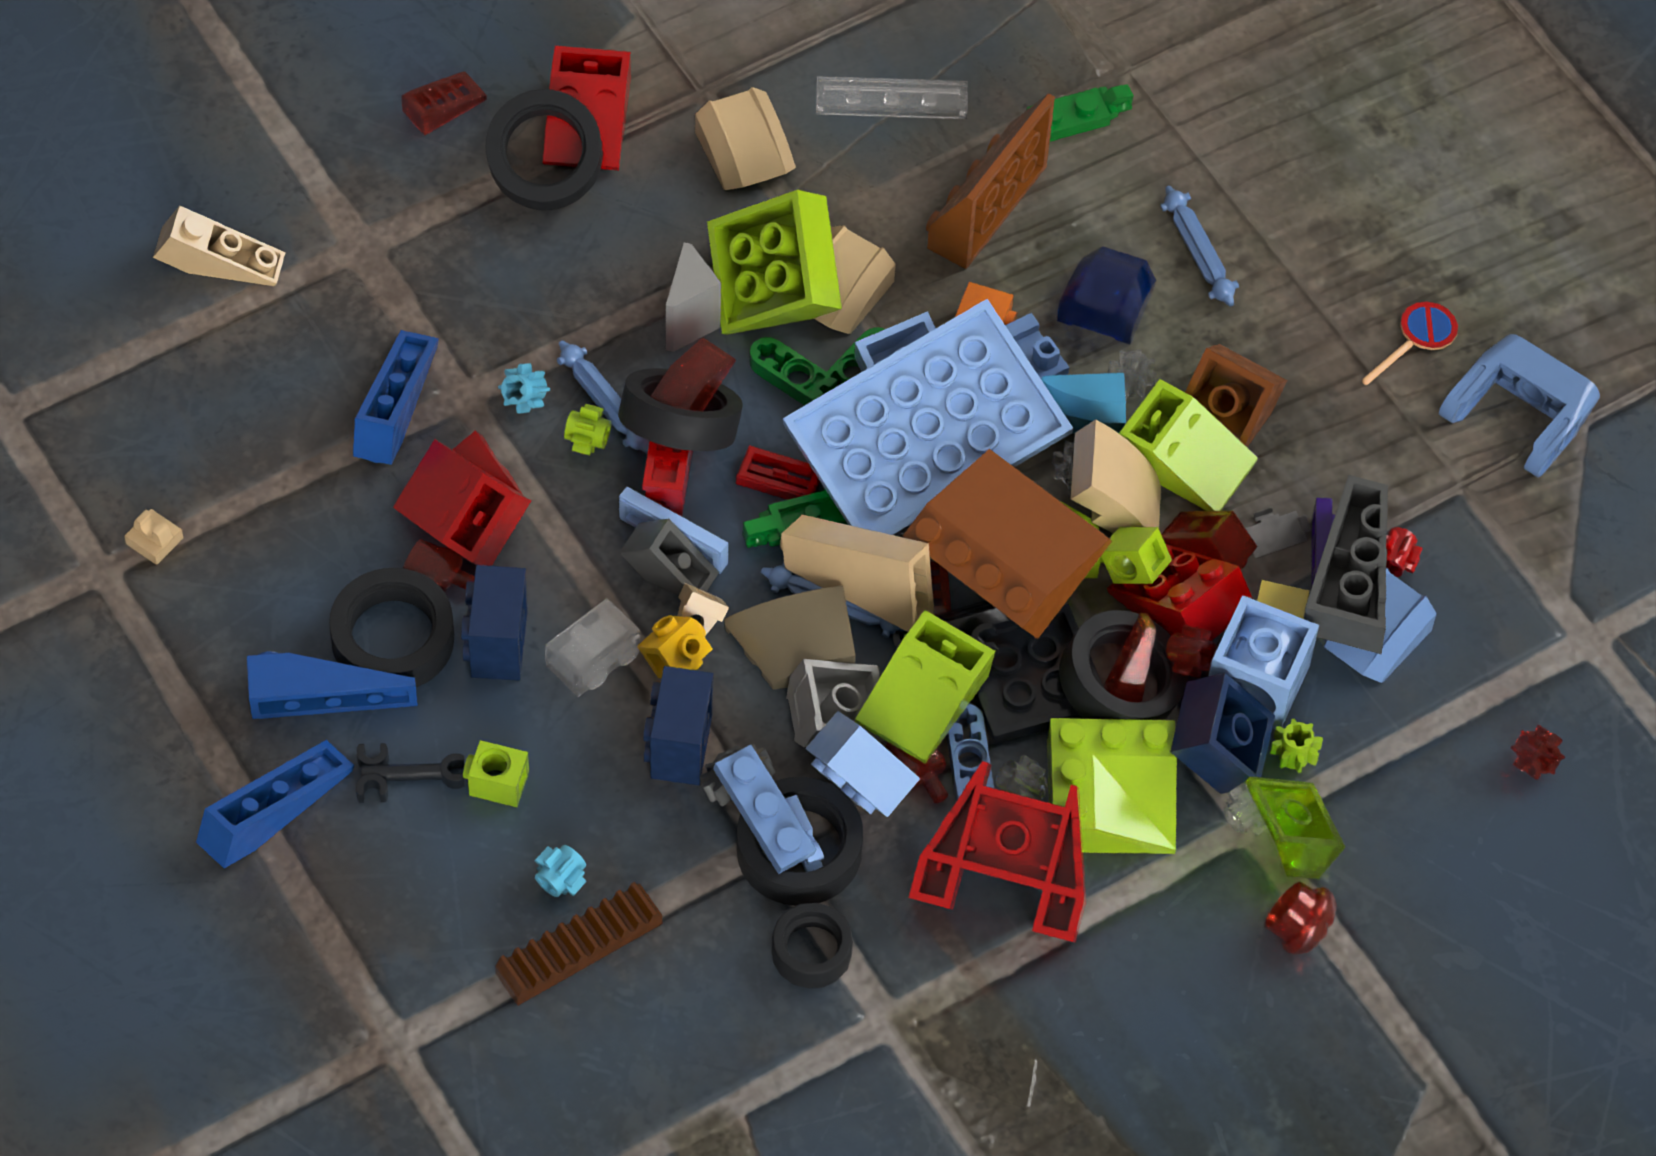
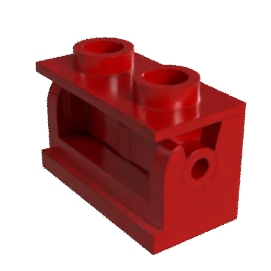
M650 441L642 490L646 491L645 497L683 516L693 451L676 449Z

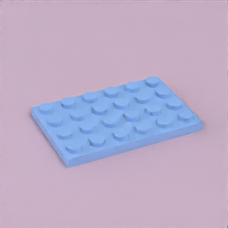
M988 299L783 418L785 428L847 524L894 536L905 533L926 504L988 449H991L1013 467H1016L1073 432L1072 425Z

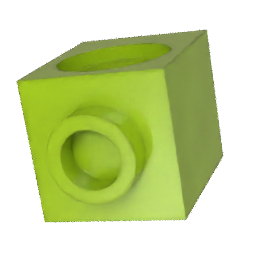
M1119 527L1110 537L1112 540L1111 544L1101 555L1113 584H1153L1172 561L1158 527Z
M480 740L475 755H468L463 770V778L468 779L469 796L518 807L529 775L528 752ZM492 770H499L503 772L500 775L496 776L486 774Z

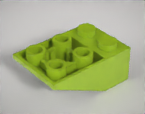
M1161 379L1158 380L1119 432L1150 462L1157 473L1161 486L1215 516H1218L1258 460V457L1194 397Z
M924 610L903 638L855 718V723L925 764L989 677L995 650Z

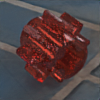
M1183 625L1182 632H1176L1169 638L1166 654L1170 661L1175 662L1172 668L1173 672L1200 678L1202 671H1207L1211 668L1212 659L1217 650V645L1209 640L1211 631Z
M1537 725L1535 731L1525 732L1521 730V735L1515 745H1512L1510 748L1519 757L1513 765L1522 772L1527 771V774L1535 780L1539 779L1541 773H1551L1554 775L1560 761L1565 759V755L1557 748L1563 740L1555 733H1549L1541 725Z

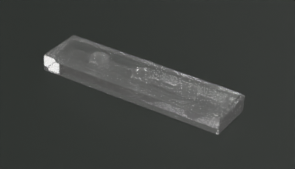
M817 76L816 114L967 119L968 81Z

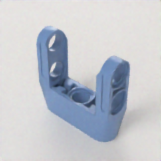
M1510 334L1482 354L1447 395L1440 407L1439 415L1451 423L1462 421L1493 384L1497 383L1553 419L1534 442L1533 451L1524 466L1526 471L1539 478L1577 435L1598 402L1600 393L1595 384L1588 378L1524 338Z

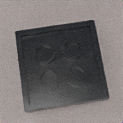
M1069 603L1063 605L1038 639L1012 620L994 624L998 631V636L987 638L983 644L994 642L999 649V654L993 658L989 677L974 696L978 708L983 714L984 723L993 745L1048 730L1051 718L1084 719L1066 698L1059 677L1061 656L1079 629ZM973 631L966 632L965 634L972 636ZM1089 656V663L1093 676L1095 677L1097 682L1103 687L1100 677L1095 668V665L1092 661L1091 656Z

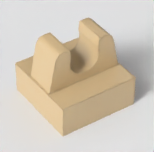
M153 509L149 511L144 510L134 521L133 528L125 535L126 545L156 565L183 539L182 529Z
M685 583L678 596L681 603L677 616L691 617L696 614L700 615V624L707 634L717 620L723 621L729 607L721 598Z

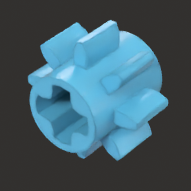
M531 363L519 364L517 369H506L504 371L506 378L498 386L505 399L504 406L516 404V410L519 414L528 413L531 408H541L544 406L542 399L550 391L544 378V371L532 372Z
M562 845L560 849L558 847L552 849L547 846L534 860L539 865L536 868L538 873L535 875L537 883L554 897H559L561 894L566 895L567 892L574 896L587 882L582 877L585 874L583 869L586 867L584 859L567 845Z

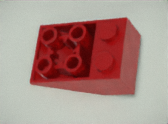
M555 46L549 89L560 91L576 98L591 112L597 122L601 135L603 149L601 169L619 171L631 84V52ZM547 116L543 164L576 167L582 154V141L579 134L568 122L558 117Z
M434 439L393 508L476 565L492 566L532 500Z
M1166 544L1172 561L1153 584H1111L1107 591L1132 612L1143 615L1162 626L1179 646L1198 652L1227 629L1242 595L1253 598L1239 566Z

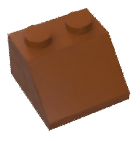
M1218 344L1205 349L1185 393L1194 397L1238 440L1248 447L1270 417L1288 380Z

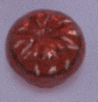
M1299 881L1288 888L1274 904L1267 915L1264 928L1283 939L1282 948L1287 953L1293 955L1308 953L1316 948L1319 942L1326 937L1328 928L1334 922L1337 905L1334 894L1326 887L1312 889Z

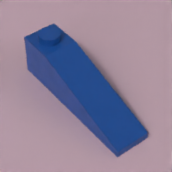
M403 330L400 331L355 417L353 457L367 459L374 463L389 465L393 463L406 435L435 355L439 338Z
M267 651L258 655L247 656L248 690L252 719L418 706L415 678L293 653Z
M325 740L205 808L196 843L217 863L226 868L257 850L349 775L355 765L331 743Z

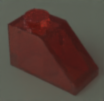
M702 337L669 367L650 397L672 407L703 412L737 359Z
M1180 511L1161 534L1165 544L1237 565L1241 570L1246 566L1247 559L1258 547L1234 511Z

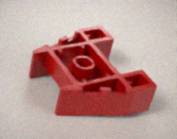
M982 761L951 811L948 812L941 826L919 856L908 898L953 910L964 869L1043 890L1032 931L1076 943L1086 905L1079 788L1070 785L1065 807L987 787L992 765Z

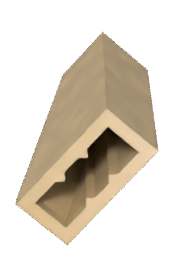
M801 515L781 533L780 547L784 555L785 568L822 588L843 585L847 601L909 632L924 610L934 614L929 543L806 515Z

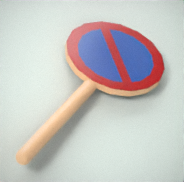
M1428 301L1418 302L1407 307L1401 316L1400 323L1402 333L1407 341L1362 379V383L1368 385L1413 345L1427 350H1439L1451 345L1458 332V323L1455 316L1444 306Z

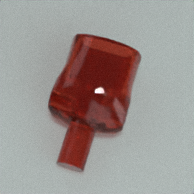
M419 539L403 566L404 569L413 570L429 577L444 592L452 584L466 590L467 580H475V576L460 570L463 562L460 554L450 548L439 547L423 539Z
M888 742L886 744V749L920 778L915 786L923 784L935 804L944 801L948 797L947 791L937 777L946 768L945 758L938 748H936L924 764Z

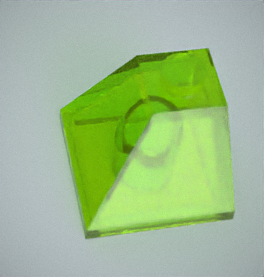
M1249 776L1245 784L1286 876L1319 879L1345 849V845L1314 783Z

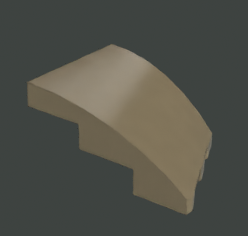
M843 585L777 598L755 605L724 619L726 632L728 634L731 633L743 647L746 657L753 665L759 667L762 677L773 690L788 688L790 675L803 659L855 663L856 655Z

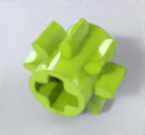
M585 404L584 407H581L580 412L574 410L570 412L565 426L564 439L574 442L572 451L590 456L591 452H595V447L605 448L610 435L611 420L602 418L604 408Z
M1291 719V723L1285 729L1280 726L1275 728L1273 737L1275 741L1271 743L1270 754L1279 756V767L1281 769L1287 767L1296 769L1298 773H1301L1302 767L1307 763L1311 765L1317 764L1318 750L1321 749L1323 737H1314L1312 723L1305 724Z

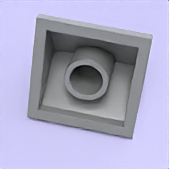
M685 242L683 243L666 302V350L672 352L720 328L721 282L694 246Z

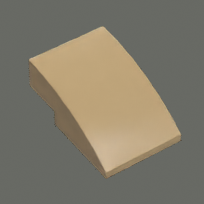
M1094 420L1077 431L1074 441L1071 500L1092 510L1091 522L1111 533H1114L1119 527L1159 528L1161 484L1157 473L1145 456L1126 438L1098 420Z

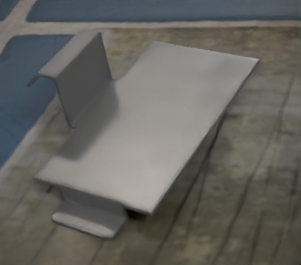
M1272 507L1254 512V519L1258 524L1244 528L1246 535L1243 536V540L1248 552L1253 551L1254 557L1258 558L1307 541L1305 533L1311 531V527L1306 515L1299 517L1297 511L1279 516V514L1274 515Z

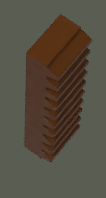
M633 882L627 891L618 890L613 899H602L599 907H588L583 916L574 915L569 924L565 925L561 922L553 933L547 930L543 933L540 940H529L526 948H515L512 955L508 958L504 955L501 956L495 965V974L517 1006L660 926L663 924L662 914L641 884Z

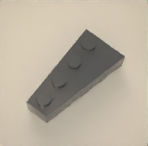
M1348 475L1304 613L1305 620L1319 625L1318 638L1377 654H1382L1386 630V535L1388 485Z

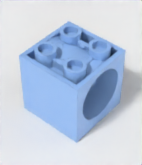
M1242 595L1212 659L1209 676L1227 673L1275 715L1273 729L1277 726L1283 727L1310 667L1319 625Z

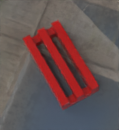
M750 445L736 476L737 485L787 500L818 492L820 483L809 463ZM752 461L768 465L774 468L772 470L759 465L752 464ZM788 472L811 478V481L789 475Z

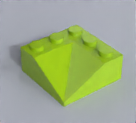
M794 190L707 221L713 271L721 282L720 323L722 334L728 335L810 320L842 309L826 196Z
M1050 719L1047 739L1049 803L1065 807L1070 785L1079 788L1083 853L1175 854L1177 757L1170 752L1175 733V720Z

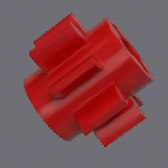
M1400 527L1391 528L1386 535V568L1396 577L1402 576L1404 570L1414 573L1420 560L1419 556L1423 550L1422 547L1416 546V536L1409 530Z

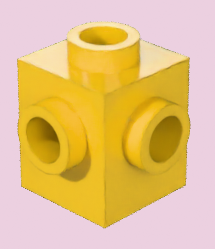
M672 615L665 616L657 621L652 627L653 632L637 646L656 676L661 679L664 666L697 670L703 664L702 659L713 650L705 638V629L697 620L692 617Z

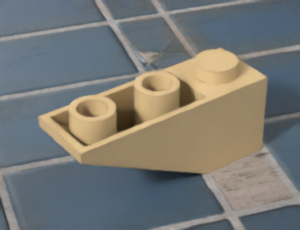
M179 205L162 226L153 258L189 274L275 286L285 252Z

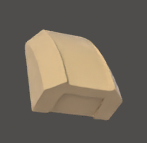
M751 87L748 91L716 101L709 100L695 114V133L724 190L747 187L787 174L796 168L780 121L765 91Z
M843 225L831 227L842 309L814 319L831 329L851 334L894 283L896 264L883 247L879 248L851 232Z

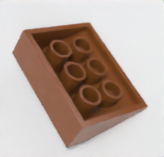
M1048 93L1012 121L1001 135L996 134L988 145L987 153L982 160L976 159L972 163L961 186L955 185L948 195L944 208L940 212L936 210L929 218L926 225V231L928 232L927 249L967 270L1047 167L1055 96Z
M988 449L930 500L903 535L907 539L929 543L930 558L1037 639L1112 542L1110 538L991 449Z

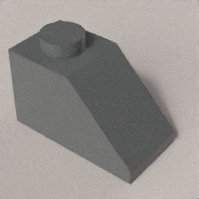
M670 519L639 523L620 551V554L644 580L678 596L685 583L707 592L719 573Z

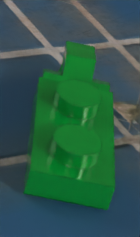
M1129 85L1114 86L1108 90L1106 87H1099L1098 89L1096 87L1055 99L1050 142L1110 125V120L1118 117L1120 112L1131 110L1134 95Z
M824 490L768 505L766 511L759 513V518L743 522L742 536L747 548L766 545L767 543H769L770 547L780 545L781 533L801 515L848 524L827 491Z

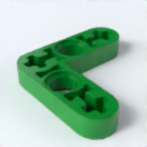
M881 327L870 328L855 342L885 329ZM771 337L758 339L750 348L751 369L758 376L804 406L837 387V384L840 385L851 379L844 375V369L850 366L859 367L855 359V342L827 372L784 343ZM770 354L774 355V360L769 357L766 358L764 361L761 360V355L765 357L769 356ZM802 371L809 376V380L802 384H795L788 379V376L792 372Z

